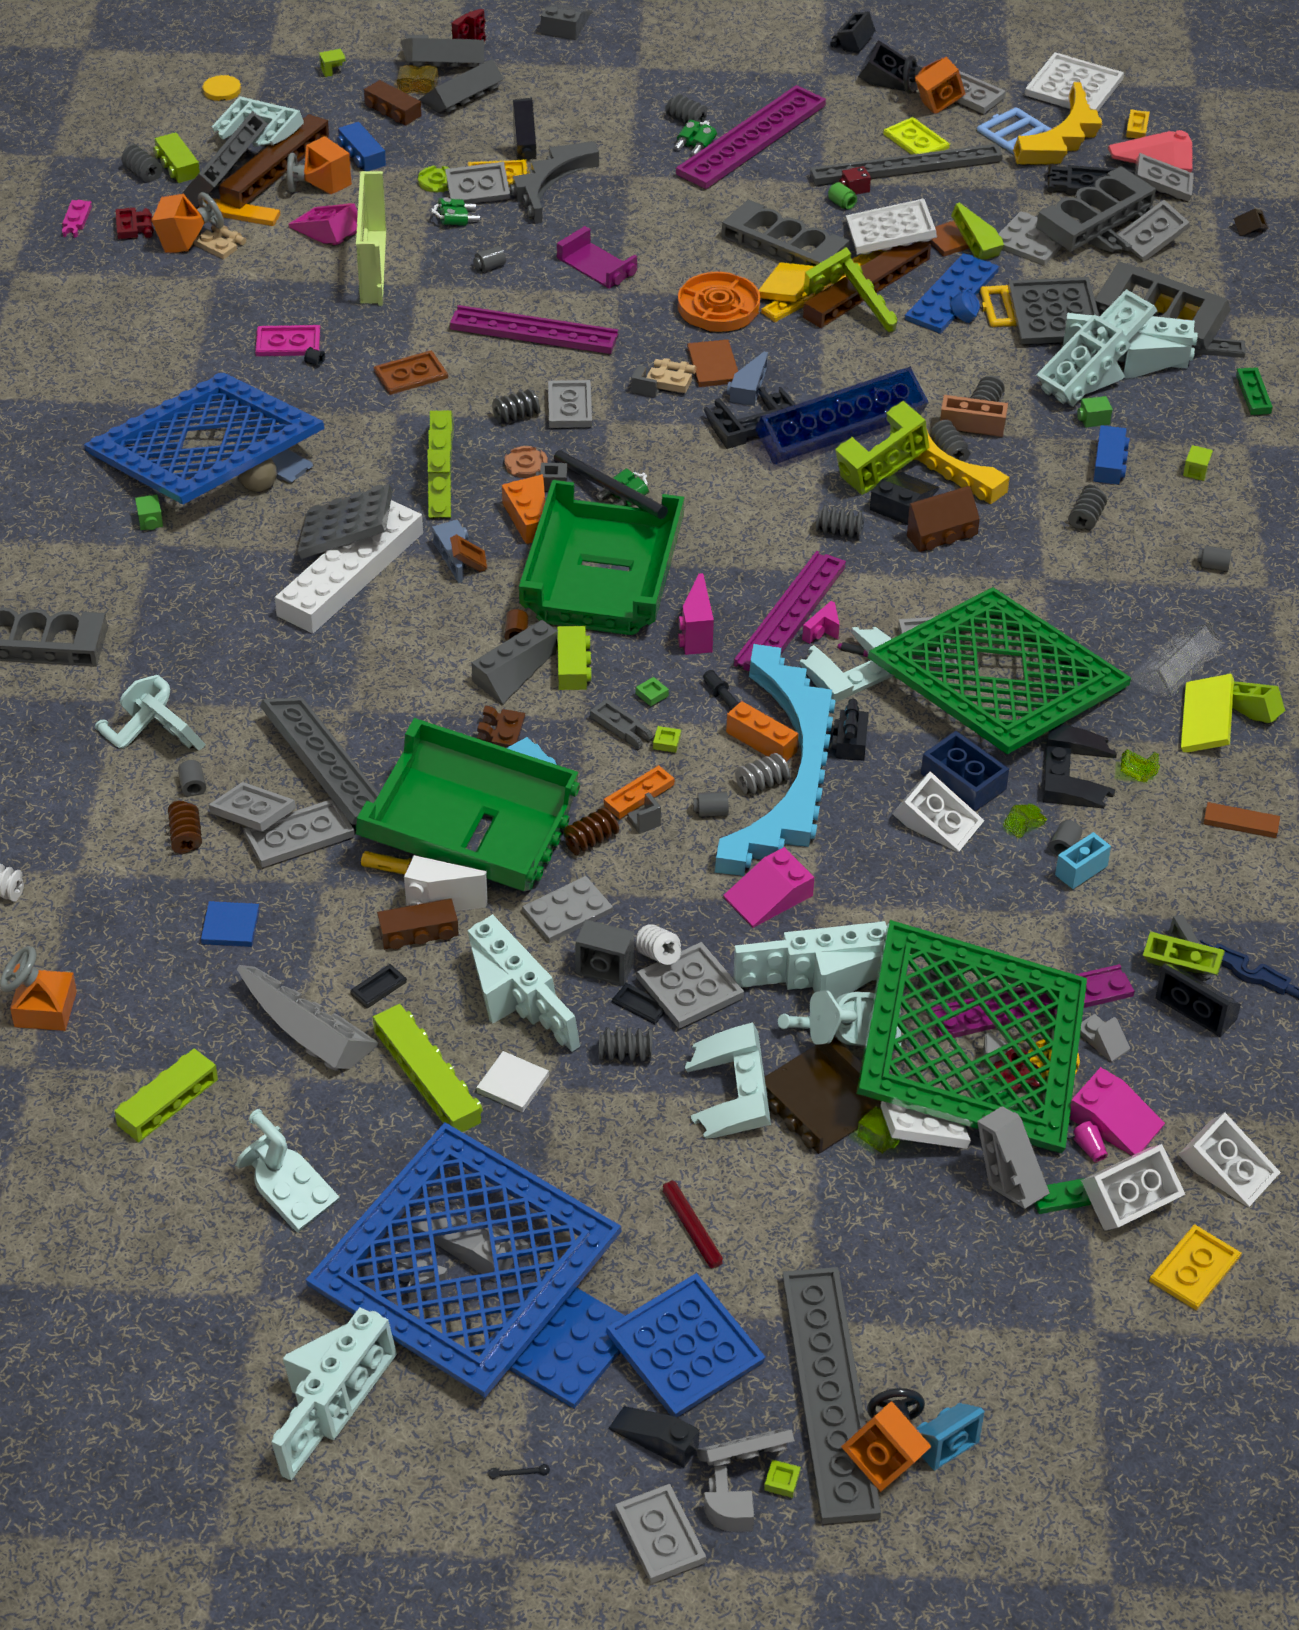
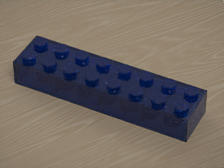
M909 366L763 415L755 429L773 465L852 437L854 438L889 426L890 423L887 420L886 412L902 401L919 415L923 413L929 402Z

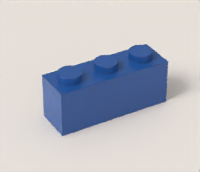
M360 122L338 128L337 143L349 153L350 158L354 159L358 168L361 167L364 171H371L386 166L385 150Z
M1100 426L1093 482L1119 485L1120 478H1125L1127 465L1123 464L1127 463L1130 439L1126 437L1127 428Z

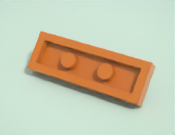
M658 765L604 799V807L618 819H621L627 813L634 811L644 804L646 793L650 792L655 798L674 786L675 778Z

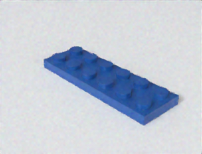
M963 253L905 314V320L941 334L957 317L951 308L953 297L965 288H969L976 296L980 292V288L985 286L998 273L999 266Z

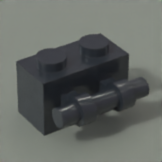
M869 11L853 13L832 37L831 47L836 48L838 44H841L843 51H861L862 47L876 32Z
M850 699L845 710L840 709V718L834 721L833 733H838V736L833 735L832 750H836V758L865 760L869 712L859 711L856 699Z

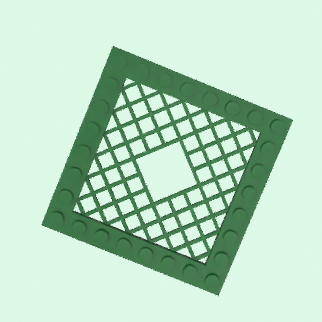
M994 587L869 650L868 659L1006 754L1011 753L1128 687L1131 682V677ZM989 615H997L1001 620L990 619ZM974 623L986 624V628L975 627ZM990 624L1002 625V629L991 628ZM1006 626L1015 627L1018 631L1007 630ZM959 631L971 632V636L959 635ZM975 632L987 633V637L975 636ZM991 634L1003 635V639L992 638ZM1007 636L1019 637V641L1008 640ZM1024 637L1031 638L1036 642H1026ZM943 639L955 640L956 644L944 643ZM960 640L971 641L972 645H962ZM976 642L988 643V647L976 646ZM992 644L1004 645V649L993 648ZM1008 645L1019 646L1021 651L1010 650ZM928 647L940 648V652L928 651ZM1025 647L1036 648L1037 652L1025 651ZM944 648L955 649L956 654L945 653ZM1041 649H1048L1053 654L1041 653ZM960 650L972 651L973 655L961 654ZM977 652L1021 656L1024 681L979 676ZM912 655L924 656V660L912 659ZM928 657L940 658L941 662L929 661ZM1026 657L1038 658V662L1026 661ZM945 658L957 659V664L946 663ZM1042 659L1054 660V664L1043 663ZM961 660L973 661V665L962 664ZM1058 660H1060V661H1066V662H1068L1071 666H1069V665H1060ZM929 667L941 668V672L929 671ZM1027 667L1039 668V672L1027 671ZM946 668L957 669L958 674L946 673ZM1043 669L1055 670V674L1044 673ZM962 670L974 671V675L962 674ZM1060 670L1071 671L1072 676L1061 675ZM1076 672L1084 673L1088 677L1076 676ZM1028 677L1040 678V682L1028 681ZM946 678L958 679L959 684L947 683ZM1045 679L1056 680L1057 684L1045 683ZM963 680L975 681V685H965ZM1061 680L1073 681V686L1061 685ZM980 682L992 683V687L980 686ZM996 684H1006L1008 689L996 688ZM1013 685L1024 686L1025 691L1013 690ZM1029 687L1041 688V692L1029 691ZM1046 689L1058 690V694L1046 693ZM964 690L976 691V696L964 695ZM980 692L993 693V697H983ZM997 694L1009 695V699L997 698ZM1014 695L1024 696L1026 701L1014 700ZM1030 697L1042 698L1043 703L1031 702ZM981 702L993 703L994 708L982 707ZM998 704L1010 705V709H1000ZM1015 706L1027 707V711L1015 710ZM999 714L1011 715L1012 720L999 719Z
M890 920L886 928L856 1094L979 1129L977 1121L1003 1106L1021 1117L1031 1145L1062 1154L1066 1148L1087 978ZM923 957L929 966L920 969L913 960ZM909 964L911 968L914 970V973H911L906 976ZM946 964L954 973L945 977L938 967ZM933 970L940 980L930 983L924 973ZM969 971L973 972L978 981L970 984L963 974ZM919 977L925 986L916 990L909 980ZM958 978L964 987L956 991L949 981ZM997 979L1004 988L994 991L988 982ZM944 984L950 994L941 997L935 987ZM904 985H906V987L911 992L905 996H903ZM983 985L989 995L981 998L974 988ZM1021 986L1028 995L1020 999L1013 989ZM930 991L936 1001L927 1004L920 994ZM967 991L975 1000L968 1005L960 997L961 994ZM1007 992L1014 1002L1005 1005L999 995ZM1047 994L1053 1003L1044 1006L1038 996ZM915 997L922 1007L913 1011L906 1001ZM954 998L961 1008L952 1011L946 1004V1001ZM994 999L1000 1009L991 1012L985 1002ZM1031 999L1039 1008L1032 1013L1024 1005L1025 1002ZM940 1005L947 1015L938 1018L931 1008ZM979 1005L1008 1044L971 1061L942 1023ZM902 1006L904 1010L907 1012V1014L899 1017L900 1008ZM1017 1006L1025 1014L1024 1017L1018 1020L1010 1011V1009ZM1053 1008H1055L1054 1017L1049 1012ZM926 1011L932 1022L923 1025L917 1015ZM1005 1013L1011 1023L1002 1026L996 1016ZM1042 1013L1050 1022V1024L1043 1027L1035 1019L1036 1016ZM910 1018L918 1027L911 1032L902 1023ZM1028 1020L1036 1029L1029 1034L1021 1025ZM898 1026L904 1035L895 1039ZM937 1026L944 1036L934 1039L928 1029ZM1013 1027L1022 1035L1021 1038L1015 1041L1007 1032V1030ZM1052 1028V1035L1050 1038L1046 1031ZM923 1033L929 1043L920 1047L913 1036ZM1039 1034L1047 1043V1045L1041 1048L1032 1040L1033 1037ZM908 1040L914 1047V1050L905 1053L898 1043ZM946 1040L954 1048L953 1051L947 1054L939 1046V1043ZM1025 1041L1033 1049L1032 1052L1026 1055L1018 1046ZM894 1047L900 1057L891 1060ZM931 1047L940 1056L932 1061L924 1052ZM1010 1048L1019 1056L1018 1059L1012 1062L1004 1054V1051ZM1049 1050L1048 1059L1043 1054V1052ZM919 1054L926 1064L916 1068L910 1057ZM958 1054L965 1065L956 1068L949 1058ZM996 1055L1005 1064L998 1069L989 1060ZM1036 1055L1044 1064V1066L1038 1069L1029 1061L1030 1058ZM902 1061L911 1070L903 1075L895 1066ZM944 1061L951 1072L942 1076L935 1065ZM982 1062L991 1071L983 1076L975 1067ZM1023 1062L1030 1073L1021 1076L1014 1066ZM929 1068L936 1079L927 1082L920 1072ZM970 1069L977 1079L968 1083L961 1075V1072ZM1009 1069L1016 1080L1007 1083L1000 1073ZM1047 1070L1046 1079L1044 1080L1040 1073ZM915 1075L919 1082L909 1080L908 1078ZM953 1076L962 1085L955 1090L946 1081ZM995 1076L1002 1087L993 1091L986 1080ZM1035 1077L1042 1087L1033 1091L1026 1080ZM941 1083L945 1090L933 1086ZM979 1083L988 1093L980 1098L971 1088ZM1021 1084L1027 1092L1026 1095L1020 1098L1012 1090V1087ZM966 1090L970 1097L960 1095L959 1093ZM1004 1091L1013 1100L1006 1105L997 1096ZM1044 1092L1043 1101L1041 1102L1037 1095ZM992 1098L996 1105L984 1101ZM1030 1098L1039 1108L1031 1113L1022 1103ZM1017 1105L1022 1112L1011 1110L1010 1108Z

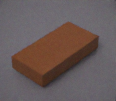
M457 534L450 537L453 557L479 572L487 570L486 556L483 549Z

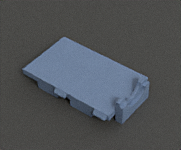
M288 449L271 457L277 469L276 478L283 479L288 483L298 479L306 473L307 469L309 470L313 467L312 462Z

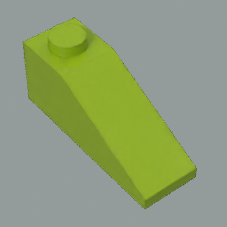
M956 203L951 217L973 255L981 260L999 256L1004 243L995 228L961 203Z
M1234 681L1232 708L1248 718L1271 723L1277 720V717L1285 711L1278 686Z
M1150 932L1143 957L1148 963L1161 967L1164 964H1171L1184 971L1218 976L1225 951Z

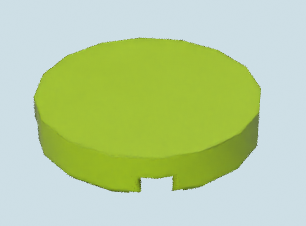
M430 166L423 169L418 175L419 186L428 192L448 191L445 169L449 168L446 166H442V168Z

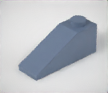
M768 352L761 353L735 373L732 382H728L727 395H730V402L755 406L759 394L758 387H761L767 370Z
M458 520L432 526L433 543L457 582H463L465 563L453 557L450 537L457 534L468 540L466 528L462 527Z

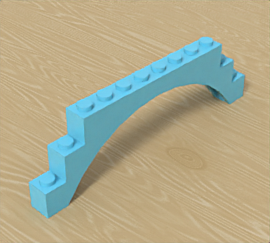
M754 644L749 677L775 698L787 713L795 731L799 733L798 742L801 750V764L797 777L786 796L768 814L750 826L719 839L715 873L744 876L745 869L751 868L752 859L762 860L764 857L783 848L784 844L809 847L810 839H815L817 824L812 823L813 820L818 821L820 806H815V803L821 802L822 788H819L818 784H823L825 770H822L821 766H826L828 752H823L824 748L829 749L830 734H826V731H831L833 717H829V713L834 714L836 700L831 699L832 689L809 686L810 679L806 678V668L784 666L785 658H781V648Z

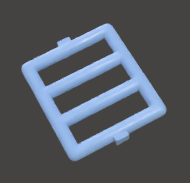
M1015 107L1001 115L996 114L992 116L991 120L979 125L977 131L1014 154L1013 148L1017 137L1010 141H1006L1002 137L1028 124L1035 128L1020 136L1043 133L1051 130V128ZM1014 116L1021 119L995 133L989 130Z

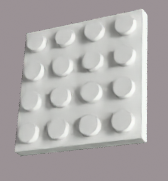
M1055 52L1025 88L1024 95L1070 109L1068 95L1073 82H1081L1082 88L1086 92V100L1090 105V109L1097 110L1098 112L1123 80L1124 72Z
M924 199L846 215L857 254L866 255L875 250H889L894 246H908L912 242H927L937 237L935 226Z

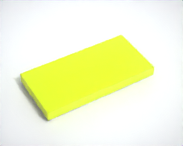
M1232 673L1186 682L1181 740L1183 752L1187 753L1230 745L1234 686Z

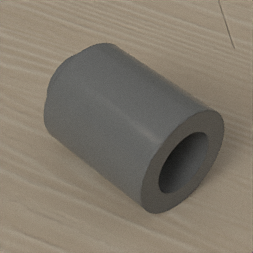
M498 245L476 253L473 263L477 270L480 269L482 272H486L505 265L506 257L503 249Z
M1205 545L1204 550L1199 549L1197 562L1201 563V568L1228 572L1232 549Z
M187 760L181 763L178 767V775L183 794L187 797L203 794L206 791V783L201 764L195 760Z
M727 791L697 793V798H693V812H698L699 817L728 816Z
M1062 821L1050 842L1049 848L1051 852L1059 855L1079 842L1082 836L1081 827L1074 821Z

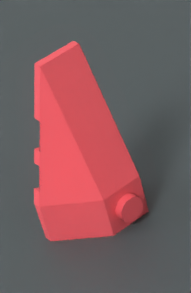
M1181 130L1176 132L1168 131L1108 146L1113 159L1136 163V159L1139 153L1192 172V141L1188 133Z

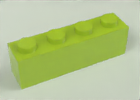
M195 1048L114 1110L117 1126L138 1143L218 1081L216 1064Z

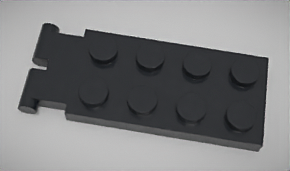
M1049 164L1047 191L1049 193L1062 191L1066 192V194L1076 195L1077 191L1081 188L1095 187V183L1099 178L1107 176V173L1115 169L1075 165L1059 167ZM1128 170L1135 175V170Z

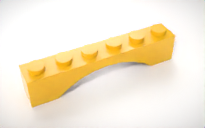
M929 434L930 448L914 459L925 464L930 470L940 473L945 479L955 482L961 488L970 486L972 493L978 499L984 500L989 504H992L1008 492L1009 476L994 467L973 465L949 456L937 447Z

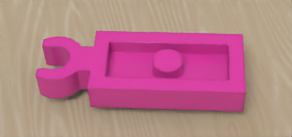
M71 201L62 223L63 237H66L68 233H73V237L76 238L78 230H83L92 208L91 201Z

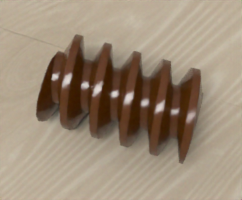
M185 801L172 802L168 807L172 850L175 853L184 854L198 849L202 844L199 808Z
M599 808L596 812L582 817L580 821L567 825L563 832L564 840L568 849L574 855H579L580 849L585 852L588 849V845L594 847L596 841L602 843L604 837L609 839L612 833L617 835L619 833V825L611 812L605 808Z

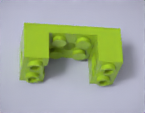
M904 401L886 412L887 420L890 423V436L879 445L874 446L871 451H867L853 437L841 443L835 449L840 476L861 495L872 490L881 479L893 475L930 448L926 420Z

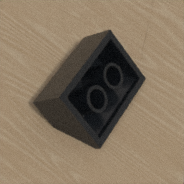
M1164 964L1161 968L1155 999L1220 1038L1238 1019L1241 1004L1233 998L1226 996L1176 965Z

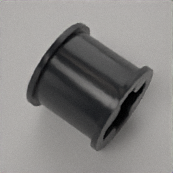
M309 347L305 352L304 361L305 363H311L320 367L325 361V352Z

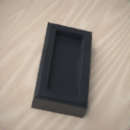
M389 964L352 988L350 993L368 1009L407 983V978Z
M625 983L612 998V1003L653 1024H656L665 1013L654 997L628 983Z

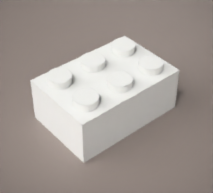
M1162 1144L1147 1148L1081 1180L1105 1231L1118 1228L1185 1195Z

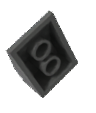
M564 4L546 6L541 14V34L576 40L593 9Z

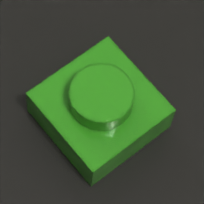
M652 677L636 687V695L649 706H653L669 696V689Z

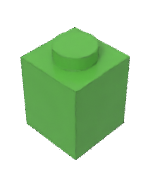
M1107 397L1082 399L1081 407L1077 411L1078 419L1083 421L1085 428L1110 425L1112 407Z
M151 495L135 498L140 529L153 530L163 527L158 496Z

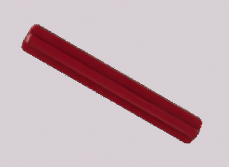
M673 1180L664 1183L663 1193L708 1266L712 1269L723 1264L722 1255L677 1183Z

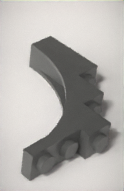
M595 141L549 147V156H546V160L531 162V170H528V174L513 176V184L510 185L511 196H515L517 202H523L524 207L527 206L528 217L533 218L535 224L543 223L540 200L550 186L569 174L599 167V150Z

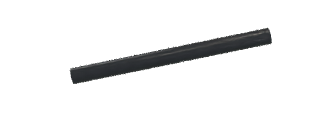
M558 450L554 454V461L556 463H567V469L659 519L666 517L668 509L664 505L562 450Z

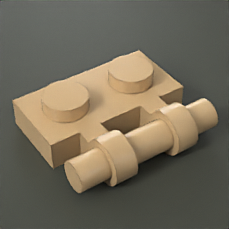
M212 225L211 230L214 231L213 233L206 230L196 237L193 242L195 246L225 259L237 250L236 243L244 245L246 238L242 237L241 233L237 231L232 232L228 230L226 226L218 229Z
M663 358V360L655 359L654 367L656 368H651L646 378L657 380L658 389L686 393L692 382V374L696 372V366L689 365L688 362L684 361L677 363L671 362L670 359Z

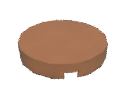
M532 446L514 448L510 454L505 456L507 472L519 478L536 476V472H540L541 463H548V457L542 450L541 452L537 451Z

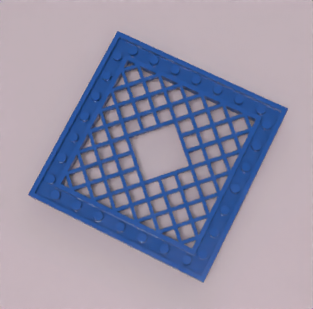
M223 372L215 374L213 378L198 383L196 387L190 390L182 391L172 399L163 401L161 405L155 408L147 409L143 414L128 419L126 423L111 428L103 435L93 437L91 441L84 444V447L88 453L184 505L325 429L322 420ZM213 399H222V401H212V400H213ZM225 405H234V407H225ZM220 406L219 408L210 409V407ZM196 408H205L204 410H195ZM239 411H247L246 413L237 414ZM232 412V414L222 415V413ZM208 414H217V416L207 417ZM202 415L199 418H192L193 416ZM178 417H187V419H178ZM259 417V419L249 420V418ZM244 418V421H234L235 419ZM222 420H229V422L219 423ZM215 421L213 424H205V422ZM192 423H199V425L190 426ZM272 423L270 426H262V424ZM185 424L182 427H175V425ZM248 425H257L256 427L246 428ZM161 426H170L169 428L160 429ZM242 426L239 429H232V427ZM227 428L220 446L182 449L188 431ZM269 431V433L259 434V432ZM176 432H182V434L172 435ZM253 432H254V435H245V436H244L245 433H253ZM167 433V436H158V434ZM232 434H239V436L229 437ZM145 435H152V437L143 438ZM170 440H179V442L169 443ZM252 440L251 443H242V441ZM164 441L162 444H155V442ZM228 442H237L236 444L226 445ZM140 443H149V445L140 446ZM135 444L131 447H125V445ZM167 448H176V450L166 451ZM162 449L158 452H152V450ZM147 450L146 453H137V451ZM225 450H234V452L224 453ZM219 451L217 454H209V452ZM203 452H204L203 455H196V456H194V453H203ZM189 454V456L179 457V455ZM172 455H174L173 458H165V459H164V456H172ZM152 457H159L158 459L149 460ZM216 459L214 462H206L207 460ZM200 460H201V463H193V464H191L192 461H200ZM179 462H186L183 465H176ZM169 463H171L170 466H162V467H161L162 464H169ZM189 469H198V471L188 472ZM177 470H183L181 473H173Z
M444 1122L306 1278L307 1286L353 1315L359 1307L367 1311L379 1313L382 1317L389 1320L394 1341L486 1398L620 1235L622 1229L619 1224ZM459 1165V1176L445 1178L444 1168ZM464 1168L472 1173L464 1174ZM439 1173L441 1174V1179L433 1180ZM481 1178L482 1188L467 1191L465 1181ZM485 1181L489 1182L494 1186L486 1187ZM462 1182L463 1192L447 1194L446 1184ZM442 1185L443 1195L428 1197L427 1187ZM503 1191V1202L489 1204L487 1194ZM423 1192L424 1198L417 1199ZM507 1194L514 1197L515 1200L508 1201ZM484 1196L485 1205L469 1207L468 1197ZM464 1198L465 1208L450 1210L448 1200ZM445 1202L446 1211L430 1214V1203ZM425 1204L426 1215L411 1217L410 1207ZM525 1204L526 1215L511 1217L509 1207ZM529 1207L536 1210L538 1213L530 1214ZM506 1209L507 1218L491 1220L490 1210ZM406 1211L407 1218L399 1219ZM486 1211L487 1221L472 1224L471 1213ZM466 1214L468 1225L452 1227L451 1217ZM447 1218L448 1228L432 1229L431 1220ZM547 1218L549 1228L533 1230L531 1220ZM427 1221L428 1231L413 1234L412 1223ZM528 1221L529 1231L513 1234L512 1223ZM552 1221L556 1222L561 1226L553 1227ZM408 1224L409 1235L393 1237L392 1227ZM508 1224L510 1235L494 1237L492 1227ZM488 1228L495 1272L440 1281L434 1237ZM389 1232V1238L382 1239ZM570 1232V1242L555 1244L554 1233ZM550 1234L551 1245L536 1247L534 1237ZM574 1234L579 1236L576 1240ZM430 1238L431 1248L415 1250L414 1240ZM530 1238L532 1248L516 1251L515 1240ZM410 1241V1252L395 1253L394 1243ZM511 1241V1252L496 1254L495 1243ZM390 1244L391 1255L376 1257V1246ZM569 1248L558 1261L557 1250ZM371 1251L372 1258L364 1259ZM553 1251L554 1262L538 1264V1253ZM432 1254L433 1265L417 1267L416 1257ZM533 1254L535 1265L518 1266L517 1257ZM412 1258L413 1268L398 1271L396 1260ZM513 1258L515 1268L499 1271L497 1260ZM392 1261L394 1272L378 1274L377 1263ZM373 1265L374 1275L358 1278L357 1267ZM551 1269L541 1281L540 1270ZM434 1271L435 1282L420 1284V1273ZM536 1271L537 1282L521 1285L520 1274ZM414 1275L416 1285L400 1288L399 1277ZM516 1275L517 1286L501 1287L500 1277ZM496 1278L498 1289L482 1291L480 1281ZM395 1279L396 1289L380 1291L379 1280ZM375 1281L376 1292L362 1283ZM476 1282L478 1292L462 1295L460 1284ZM456 1285L458 1296L442 1298L441 1287ZM437 1289L438 1299L422 1302L421 1291ZM535 1289L524 1302L523 1291ZM417 1292V1303L402 1305L401 1294ZM519 1292L520 1303L504 1305L503 1294ZM397 1295L398 1306L385 1297ZM499 1295L500 1306L484 1309L483 1298ZM479 1299L480 1310L464 1312L463 1301ZM459 1302L460 1313L444 1316V1304ZM439 1305V1317L424 1319L423 1308ZM419 1309L420 1319L407 1311ZM517 1310L507 1322L505 1312ZM502 1314L503 1324L487 1326L485 1315ZM481 1316L483 1327L467 1330L465 1319ZM461 1319L463 1330L447 1333L445 1322ZM441 1323L442 1333L429 1325ZM500 1331L489 1343L488 1333ZM484 1333L485 1345L469 1347L468 1336ZM464 1337L465 1347L452 1339ZM477 1352H482L480 1356L474 1354Z

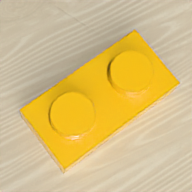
M1130 110L1126 137L1136 139L1146 137L1150 112Z

